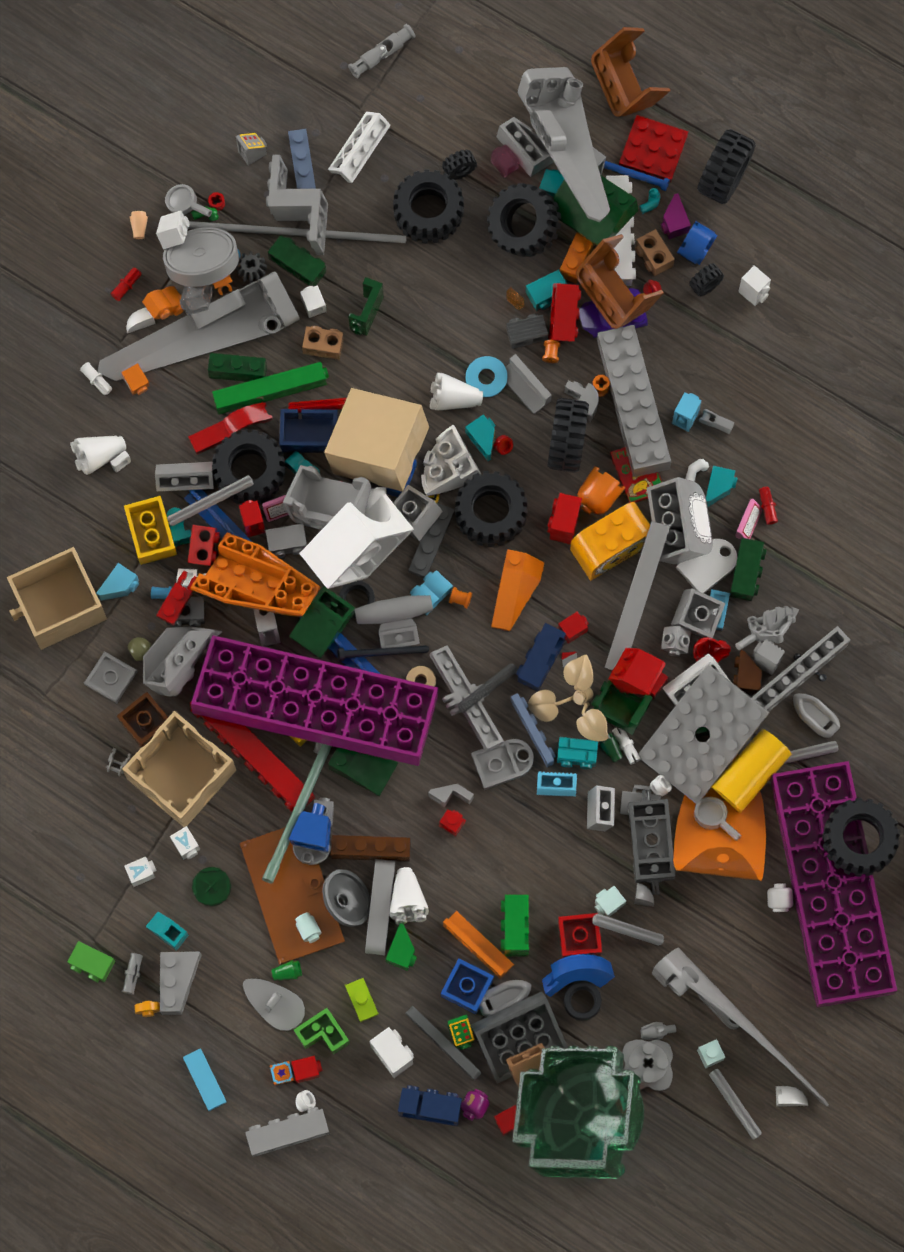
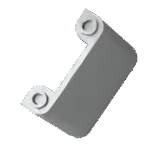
M300 465L283 504L292 521L297 524H303V526L322 530L346 503L351 502L365 515L371 484L364 477L354 478L352 484L323 478L317 468Z

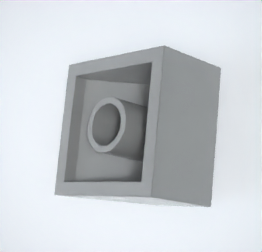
M693 588L683 591L671 625L681 626L691 631V634L713 638L726 603Z

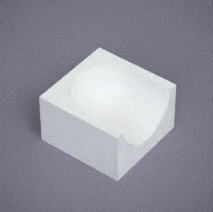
M382 495L365 515L351 502L346 503L299 554L326 588L329 589L368 578L414 529L388 496Z

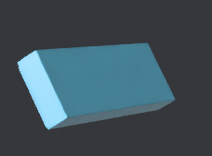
M201 1048L184 1056L183 1059L208 1111L227 1103Z

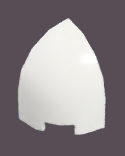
M146 307L137 310L129 317L126 325L127 334L155 324L153 316Z
M776 1086L777 1106H808L807 1098L802 1091L790 1086Z

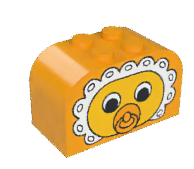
M635 502L628 503L577 534L571 541L570 551L590 581L640 552L643 549L650 524Z

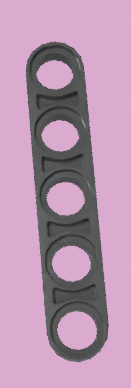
M411 1006L405 1014L472 1080L475 1081L482 1074L415 1007Z

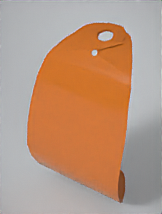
M712 787L704 796V798L715 797L724 802L728 811L726 822L741 834L737 841L721 827L706 829L700 826L694 817L696 803L684 795L675 832L673 855L675 869L677 871L762 881L765 864L766 825L761 792L759 791L741 813L734 809Z

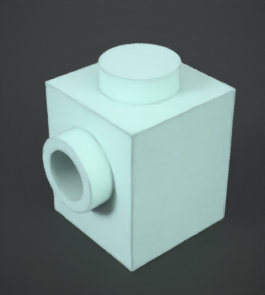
M613 886L608 891L603 889L596 895L595 909L600 915L610 917L626 904V900L617 888Z

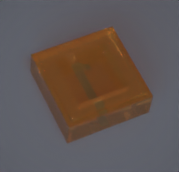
M510 287L506 291V300L516 309L521 310L524 307V298Z

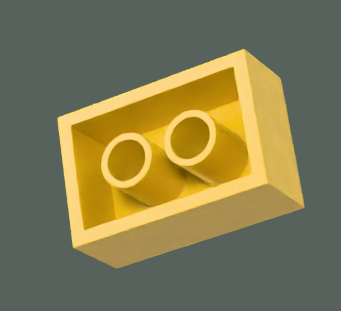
M161 496L124 506L140 565L177 555Z

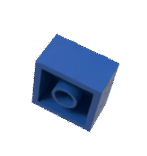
M458 958L441 992V997L476 1015L485 994L494 980V976Z

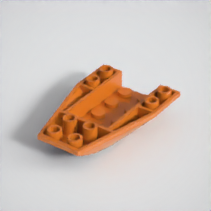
M228 532L218 545L219 556L207 574H199L190 587L193 591L223 603L289 616H303L320 590L318 584L261 545Z

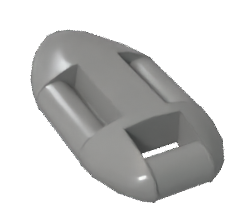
M800 693L793 696V703L798 716L818 735L830 738L840 729V722L837 716L819 699ZM829 722H831L832 725L827 731L823 729Z
M510 980L489 989L479 1007L482 1015L488 1017L526 999L532 985L523 980ZM487 999L491 1004V1009H488L485 1001Z

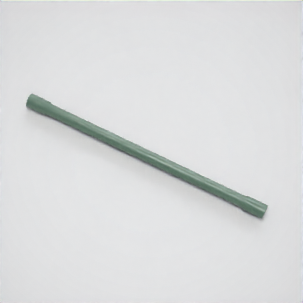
M322 744L275 853L262 877V880L272 884L280 868V863L290 843L289 837L301 812L305 809L332 747L330 745Z

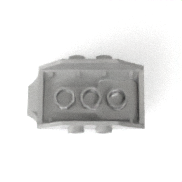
M191 626L166 628L143 656V683L159 695L177 696L182 691V687L186 682L193 678L194 666L204 649L210 644L212 635L218 636L222 631Z

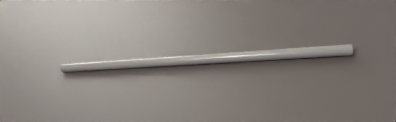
M189 221L188 229L212 227L231 232L306 237L307 230H310ZM326 230L325 237L406 243V236Z

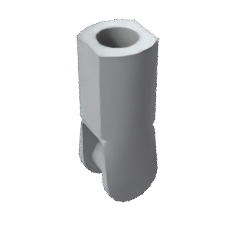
M703 410L704 414L699 418V422L730 434L735 422L721 417L710 410ZM710 417L715 419L714 422L709 420Z

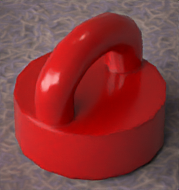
M648 280L643 287V293L646 295L662 290L661 285L653 280Z
M501 435L495 440L493 448L498 453L506 455L513 449V440L506 435Z

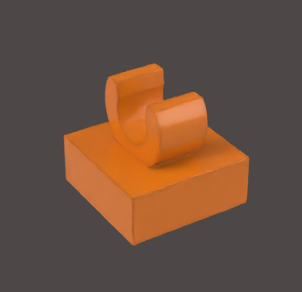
M230 275L212 284L215 289L217 288L220 295H223V286H227L228 290L232 291V286L229 284L232 282Z

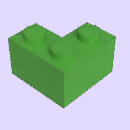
M328 1008L294 1029L296 1036L305 1049L323 1039L334 1055L350 1044Z

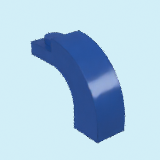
M577 954L562 958L551 964L552 972L542 979L545 994L551 997L564 986L574 981H589L601 988L615 976L611 962L592 954Z

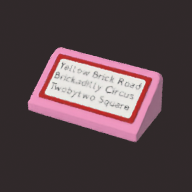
M286 495L262 504L268 522L289 515L283 504Z
M750 499L735 535L738 539L751 538L762 513L760 505L754 499Z

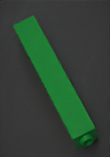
M318 362L212 391L218 415L246 406L327 385L326 379L329 378L327 368H323L322 363Z

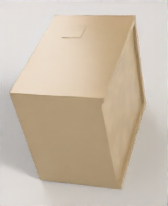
M74 547L7 577L20 605L19 608L9 611L14 621L18 620L19 617L25 616L41 650L107 620L102 605Z

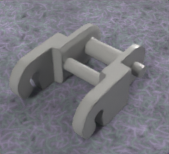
M113 748V752L108 759L109 766H106L107 772L112 770L117 772L118 776H121V774H124L122 768L130 761L131 754L128 753V758L120 762L114 760L116 748ZM113 762L121 765L120 769L113 767Z

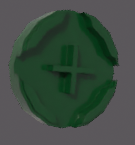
M204 868L193 879V895L198 902L205 906L213 907L220 905L230 895V879L219 868Z

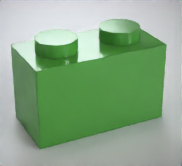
M78 941L67 962L71 966L70 969L78 974L84 972L88 974L89 979L98 983L99 980L105 982L115 960Z

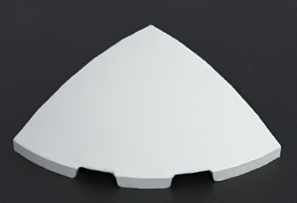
M454 425L442 432L436 438V444L433 449L427 452L423 461L425 466L424 475H421L425 494L430 496L462 487L467 479L472 480L473 475L477 473L481 476L476 463Z

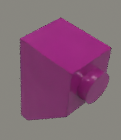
M678 193L674 194L661 224L664 234H667L668 239L687 234L691 228Z

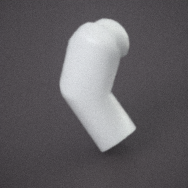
M698 459L690 464L686 479L695 481L697 472L700 470L706 471L709 468L708 462L704 459Z

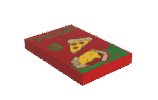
M626 447L610 452L621 484L625 487L624 491L629 503H637L648 499L647 487L662 483L658 472L633 477Z

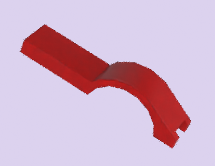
M262 402L238 409L224 418L223 421L188 436L196 454L198 455L221 444L225 437L229 439L232 437L231 433L238 432L249 425L266 423L273 420L272 415H268L265 409L267 407L266 403Z

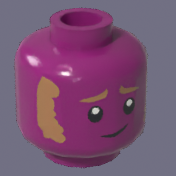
M477 1089L468 1091L461 1103V1110L464 1112L463 1116L471 1121L482 1119L490 1105L488 1096Z

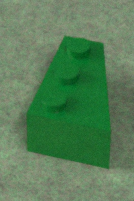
M505 895V900H501V912H505V920H501V931H505V939H501V951H505V956L528 957L529 895Z

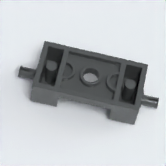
M642 790L643 801L629 802L627 806L634 857L635 883L646 882L651 884L652 895H655V888L656 895H659V883L674 880L675 878L668 799L651 800L650 790ZM648 835H655L657 843L654 845L648 844L646 837Z

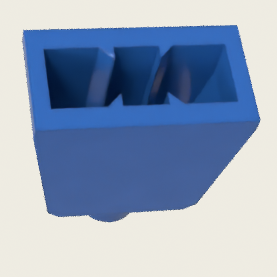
M314 803L311 813L301 812L289 837L292 845L328 852L331 821L329 817L323 815L324 805Z

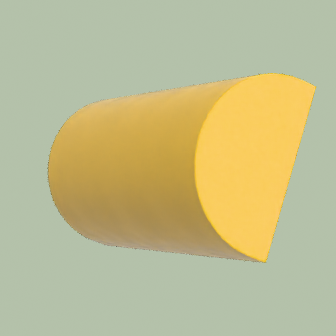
M761 729L712 785V788L734 809L741 813L772 778V774H775L792 754L779 739L770 732Z

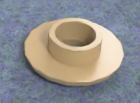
M426 666L414 667L406 676V680L415 682L417 677L423 676L427 680L425 685L434 687L436 685L434 672Z

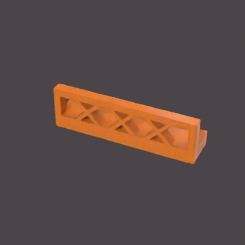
M458 911L449 919L446 918L443 921V926L499 979L514 966L503 953Z

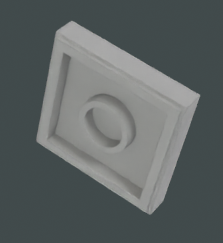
M104 651L84 682V685L117 704L137 674V670Z

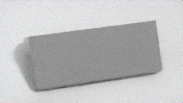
M516 354L510 358V363L505 367L508 375L506 384L533 414H536L551 402L552 395Z

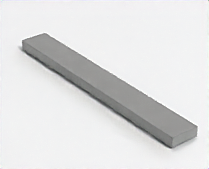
M651 521L605 668L613 670L625 648L632 647L670 526Z

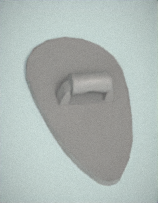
M246 979L243 982V988L249 1002L271 1026L280 1031H289L302 1023L305 1016V1007L303 1001L295 993L266 980Z

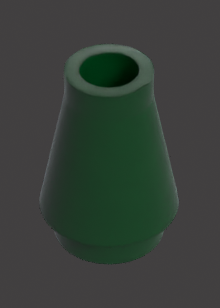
M612 733L608 734L607 740L599 741V746L611 758L613 763L623 757L616 736H613Z

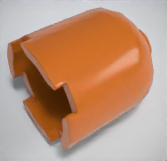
M595 466L580 487L577 497L582 498L581 504L583 506L581 509L589 515L592 512L602 515L610 509L625 487L618 486L620 483L607 472L601 474L598 472L599 468Z

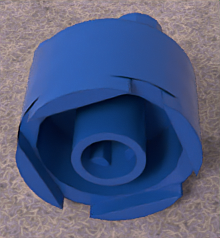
M695 221L677 253L694 264L700 265L716 239L717 234Z

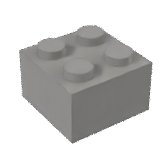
M410 485L405 487L393 503L414 530L409 535L419 541L443 512L434 500Z

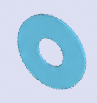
M484 356L475 359L469 365L465 378L467 384L478 388L479 391H483V397H492L504 389L508 375L504 364L500 360ZM490 369L494 372L495 379L491 384L485 385L479 381L478 375L482 370Z

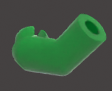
M203 206L212 210V214L209 217L210 221H215L219 218L218 211L215 208ZM195 210L191 211L194 220L205 216Z

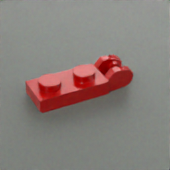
M186 571L182 572L156 615L173 626L192 596L193 590L190 587L197 578L194 576L188 587H183L182 585L188 576Z

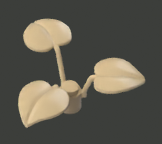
M583 655L567 663L563 671L566 682L569 685H574V689L577 690L573 696L556 702L555 694L552 691L540 690L531 696L528 707L538 719L548 722L557 717V705L574 700L576 704L584 705L582 709L583 716L578 718L576 722L580 734L589 740L605 741L608 739L604 714L596 709H590L586 712L587 707L590 705L589 701L594 696L590 688L593 683V670L588 656Z

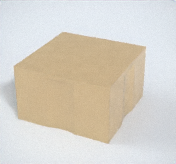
M351 388L324 452L333 474L351 479L364 477L369 482L375 483L378 486L403 492L412 471L414 459L421 449L429 429L422 405Z
M175 711L158 728L153 738L140 748L122 768L128 781L182 827H186L236 772L234 761L215 744L203 738L190 723Z

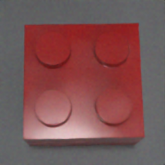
M560 493L558 499H554L552 515L554 516H550L547 533H550V540L571 544L581 510L582 498Z
M598 913L558 917L562 958L577 954L602 955L600 928L592 923L593 916Z

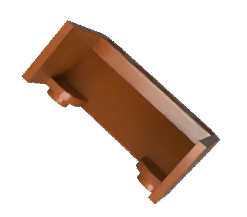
M623 27L594 52L591 58L592 66L611 111L617 117H624L650 108L670 92L669 88L649 87L642 91L630 65V61L636 55V47L633 41L645 32L644 28Z
M622 234L603 239L576 271L577 280L608 324L614 329L625 326L647 312L664 294L660 290L647 295L641 293L634 297L615 271L619 264V255L614 248L624 238Z

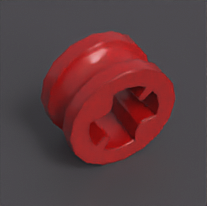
M215 192L209 196V207L215 208L217 211L225 207V199L221 193ZM217 198L220 199V203L214 205V201H216Z

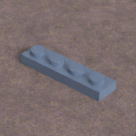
M306 129L288 131L297 189H316Z
M518 693L511 696V703L546 767L553 765L554 758L556 757L551 747L548 748L546 746L544 733L542 730L538 731L535 726L537 721L533 714L529 715L526 709L528 707L524 697L520 698Z

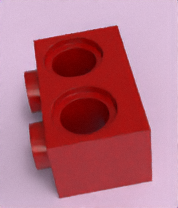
M248 500L239 505L247 537L266 533L258 501Z
M192 525L188 563L213 565V562L217 559V551H214L215 543L218 544L220 532H217V528ZM204 531L210 533V539L207 542L201 539V534ZM201 550H206L208 553V557L204 561L198 557Z

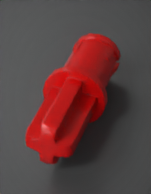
M132 268L124 279H120L118 286L110 293L115 300L120 301L125 293L132 289V285L142 273L137 268Z
M762 487L759 489L762 502L761 509L764 511L766 524L772 525L778 522L775 512L776 503L773 502L770 488Z

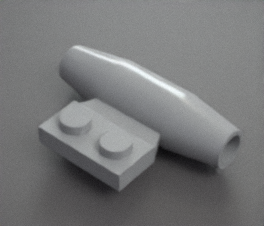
M431 595L402 596L376 601L356 608L355 614L357 624H380L378 632L381 648L405 647L420 644L417 625L412 618L433 611Z

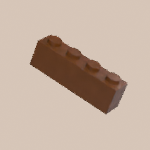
M332 835L331 857L332 859L349 860L383 859L410 861L411 840L407 837Z

